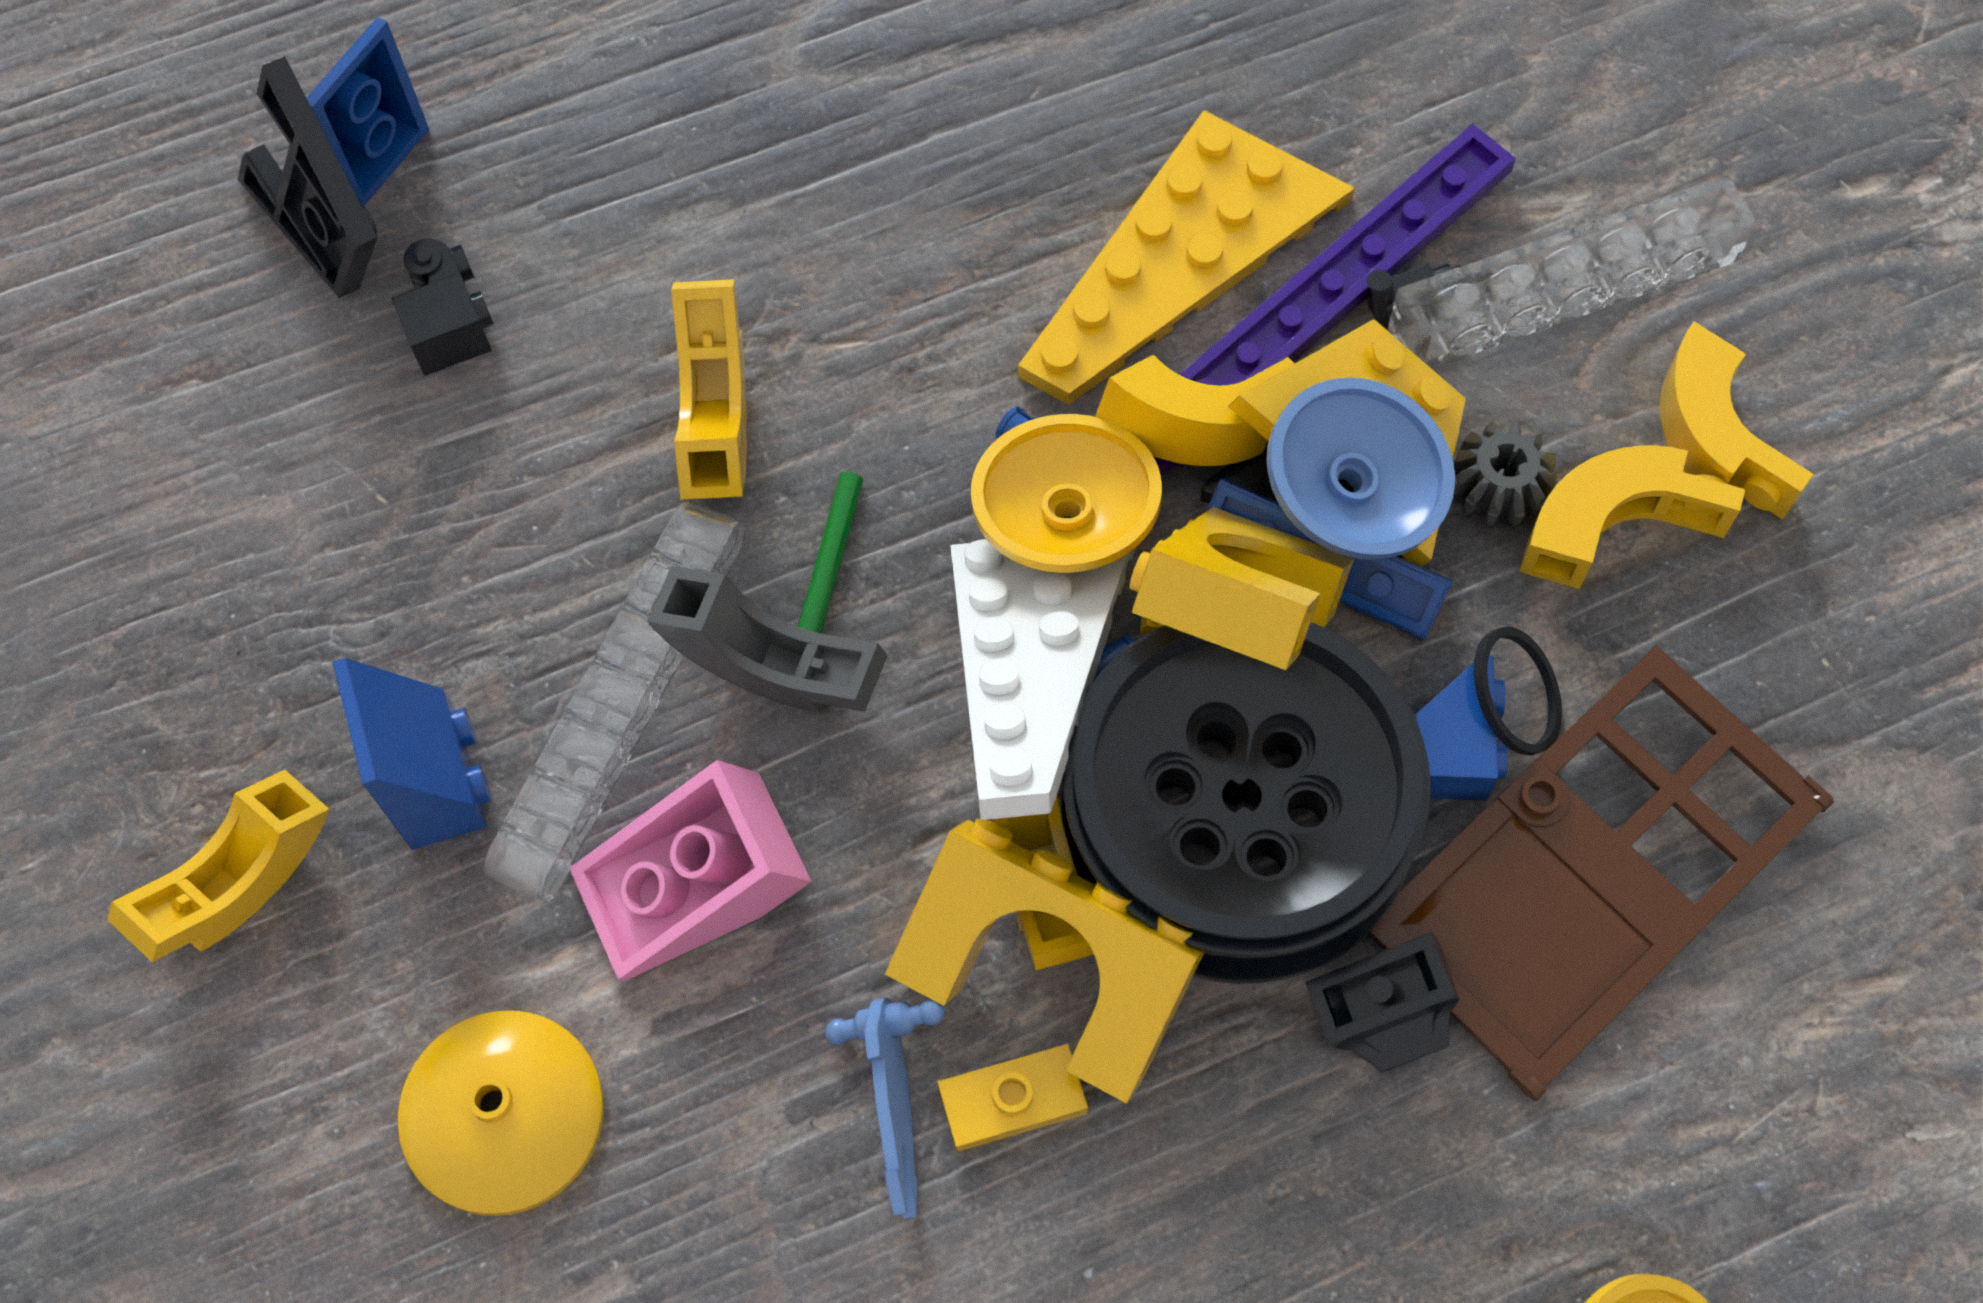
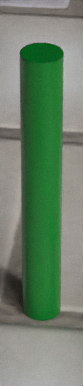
M842 472L839 475L797 626L799 628L822 633L863 484V478L858 474Z

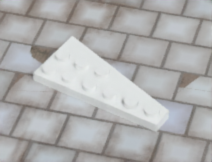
M986 539L950 545L981 820L1051 813L1069 758L1068 746L1074 727H1079L1086 690L1093 683L1112 625V610L1117 595L1122 593L1126 581L1125 570L1128 561L1133 559L1136 548L1122 558L1096 569L1057 573L1021 565L1001 554Z

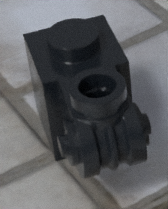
M431 238L421 239L412 243L406 249L403 260L415 289L391 299L424 376L492 351L483 328L494 325L481 291L469 295L464 282L475 277L461 244L449 248L440 240Z

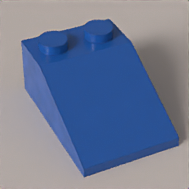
M380 17L373 21L306 97L351 187L363 206L366 205L429 131L428 124L388 22Z
M348 658L332 662L362 784L409 847L415 850L488 827L482 804L491 802L492 796L481 764L473 767L471 765L467 747L477 744V740L467 709L463 707L456 710L442 688Z

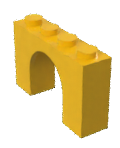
M1212 507L1195 520L1190 519L1182 529H1175L1166 540H1159L1157 545L1151 550V553L1146 551L1141 553L1130 580V589L1138 592L1131 613L1287 670L1300 654L1310 622L1324 628L1335 616L1355 558L1337 554L1321 545Z
M976 819L974 823L966 820L949 831L885 975L945 1006L963 990L985 940L999 917L1017 911L1031 910L1049 913L1063 919L1072 925L1088 942L1096 958L1100 976L1097 1004L1065 1071L1127 1104L1141 1085L1205 952L1196 950L1184 943L1193 934L1192 932L1161 916L1158 918L1157 930H1154L1129 915L1125 907L1131 902L1130 900L1105 888L1099 882L1094 885L1073 874V865L1063 857L1041 849L1036 850L1035 854L1011 842L1013 834L992 821Z

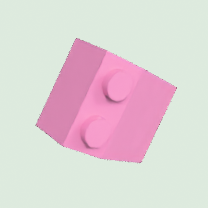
M719 760L710 764L569 868L617 979L621 981L634 978L763 917L812 882L759 772Z

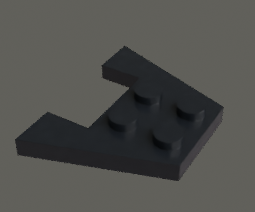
M282 56L262 65L256 94L290 144L283 172L266 146L262 144L243 154L237 180L333 292L341 298L360 289L377 240V229L369 211L360 204L286 57Z

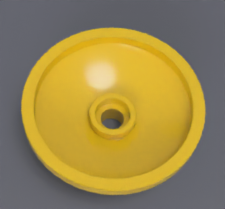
M1049 415L1027 421L1012 428L988 447L973 473L971 482L972 510L975 521L986 540L1009 559L1021 565L1048 572L1071 573L1086 571L1105 566L1122 558L1146 538L1160 512L1162 502L1161 475L1152 453L1130 431L1105 419L1088 415Z
M509 1010L473 1016L452 1026L432 1041L419 1056L409 1072L402 1089L398 1109V1132L403 1154L412 1172L422 1185L437 1198L454 1208L483 1216H504L528 1211L548 1202L564 1191L589 1162L598 1143L603 1125L604 1095L602 1083L593 1060L582 1044L556 1022L533 1013ZM491 1091L502 1092V1102L496 1110L492 1112L481 1111V1100L487 1093Z

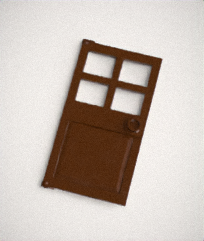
M1655 645L1398 892L1389 910L1369 935L1384 950L1430 932L1437 936L1460 998L1451 1011V1016L1510 1072L1508 1077L1521 1089L1523 1094L1537 1102L1546 1093L1545 1088L1819 812H1825L1834 803V800L1809 775L1804 778ZM1652 681L1713 735L1674 775L1613 721ZM1595 736L1657 791L1617 831L1612 829L1556 775ZM1728 750L1791 805L1752 846L1689 790ZM1671 806L1678 810L1734 862L1694 904L1632 847Z

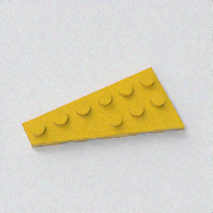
M1204 110L1018 364V377L1070 405L1123 367L1125 359L1151 340L1156 343L1172 331L1174 323L1192 310L1199 312L1267 263V258L1270 254L1292 238L1297 241L1313 229L1314 222L1332 209L1337 212L1349 204L1353 199L1355 188Z

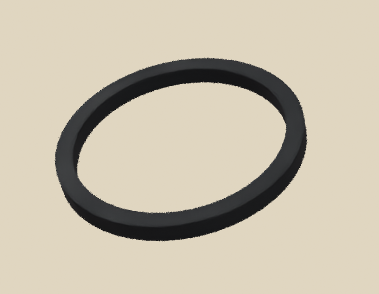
M1502 627L1487 633L1481 639L1474 658L1475 690L1482 713L1497 738L1510 750L1526 756L1544 752L1556 741L1562 720L1559 686L1550 662L1539 645L1529 635L1517 628ZM1500 638L1512 640L1520 645L1532 658L1541 674L1548 700V722L1542 738L1536 744L1523 742L1513 735L1501 720L1494 706L1488 684L1487 669L1491 649Z

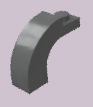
M671 566L647 620V623L675 650L712 674L759 696L817 713L821 712L824 704L865 712L888 656L878 643L812 632L773 617L750 602L726 574Z

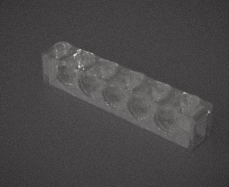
M1729 175L1400 287L1397 290L1388 328L1395 338L1432 369L1736 263L1757 222Z

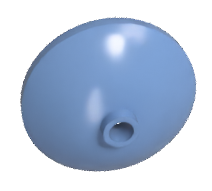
M1350 377L1336 378L1317 383L1302 391L1286 406L1273 426L1269 437L1267 471L1272 490L1280 507L1304 535L1337 554L1357 559L1377 560L1407 553L1430 537L1440 526L1450 509L1455 489V471L1451 451L1443 433L1432 417L1417 402L1386 384ZM1338 479L1349 482L1354 492L1344 489Z

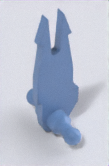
M889 998L873 1000L870 1008L859 1010L853 1019H834L830 1021L826 1026L825 1035L827 1040L833 1045H843L848 1040L856 1038L866 1043L867 1059L872 1064L876 1110L886 1166L884 1174L893 1215L903 1214V1219L917 1217L918 1177L915 1176L912 1109L908 1072L904 1067L901 1036L911 1034L917 1025H936L940 1023L945 1017V1008L931 999L923 1001L922 1004L911 1006L906 1001L893 1003Z

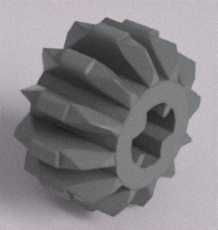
M1493 420L1489 425L1485 426L1482 435L1470 431L1463 439L1461 450H1458L1453 455L1455 471L1453 496L1466 498L1463 505L1465 516L1479 510L1486 513L1485 522L1487 528L1494 525L1499 516H1503L1513 529L1522 523L1525 514L1536 518L1546 501L1545 499H1547L1557 485V476L1552 473L1556 465V453L1540 451L1543 444L1542 433L1528 439L1521 436L1522 431L1519 421L1509 428L1508 433H1503Z

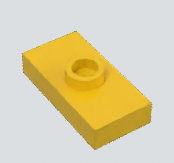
M1069 1044L937 1081L956 1152L1087 1115L1088 1106L1078 1077L1065 1071L1072 1057Z

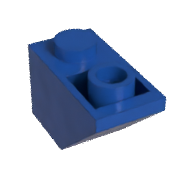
M1489 656L1487 674L1490 694L1500 718H1502L1506 700L1504 680L1494 679V656ZM1473 662L1415 716L1428 756L1431 780L1430 798L1487 801L1497 779H1505L1508 749L1500 740H1497L1496 735L1491 730L1482 713L1475 690Z

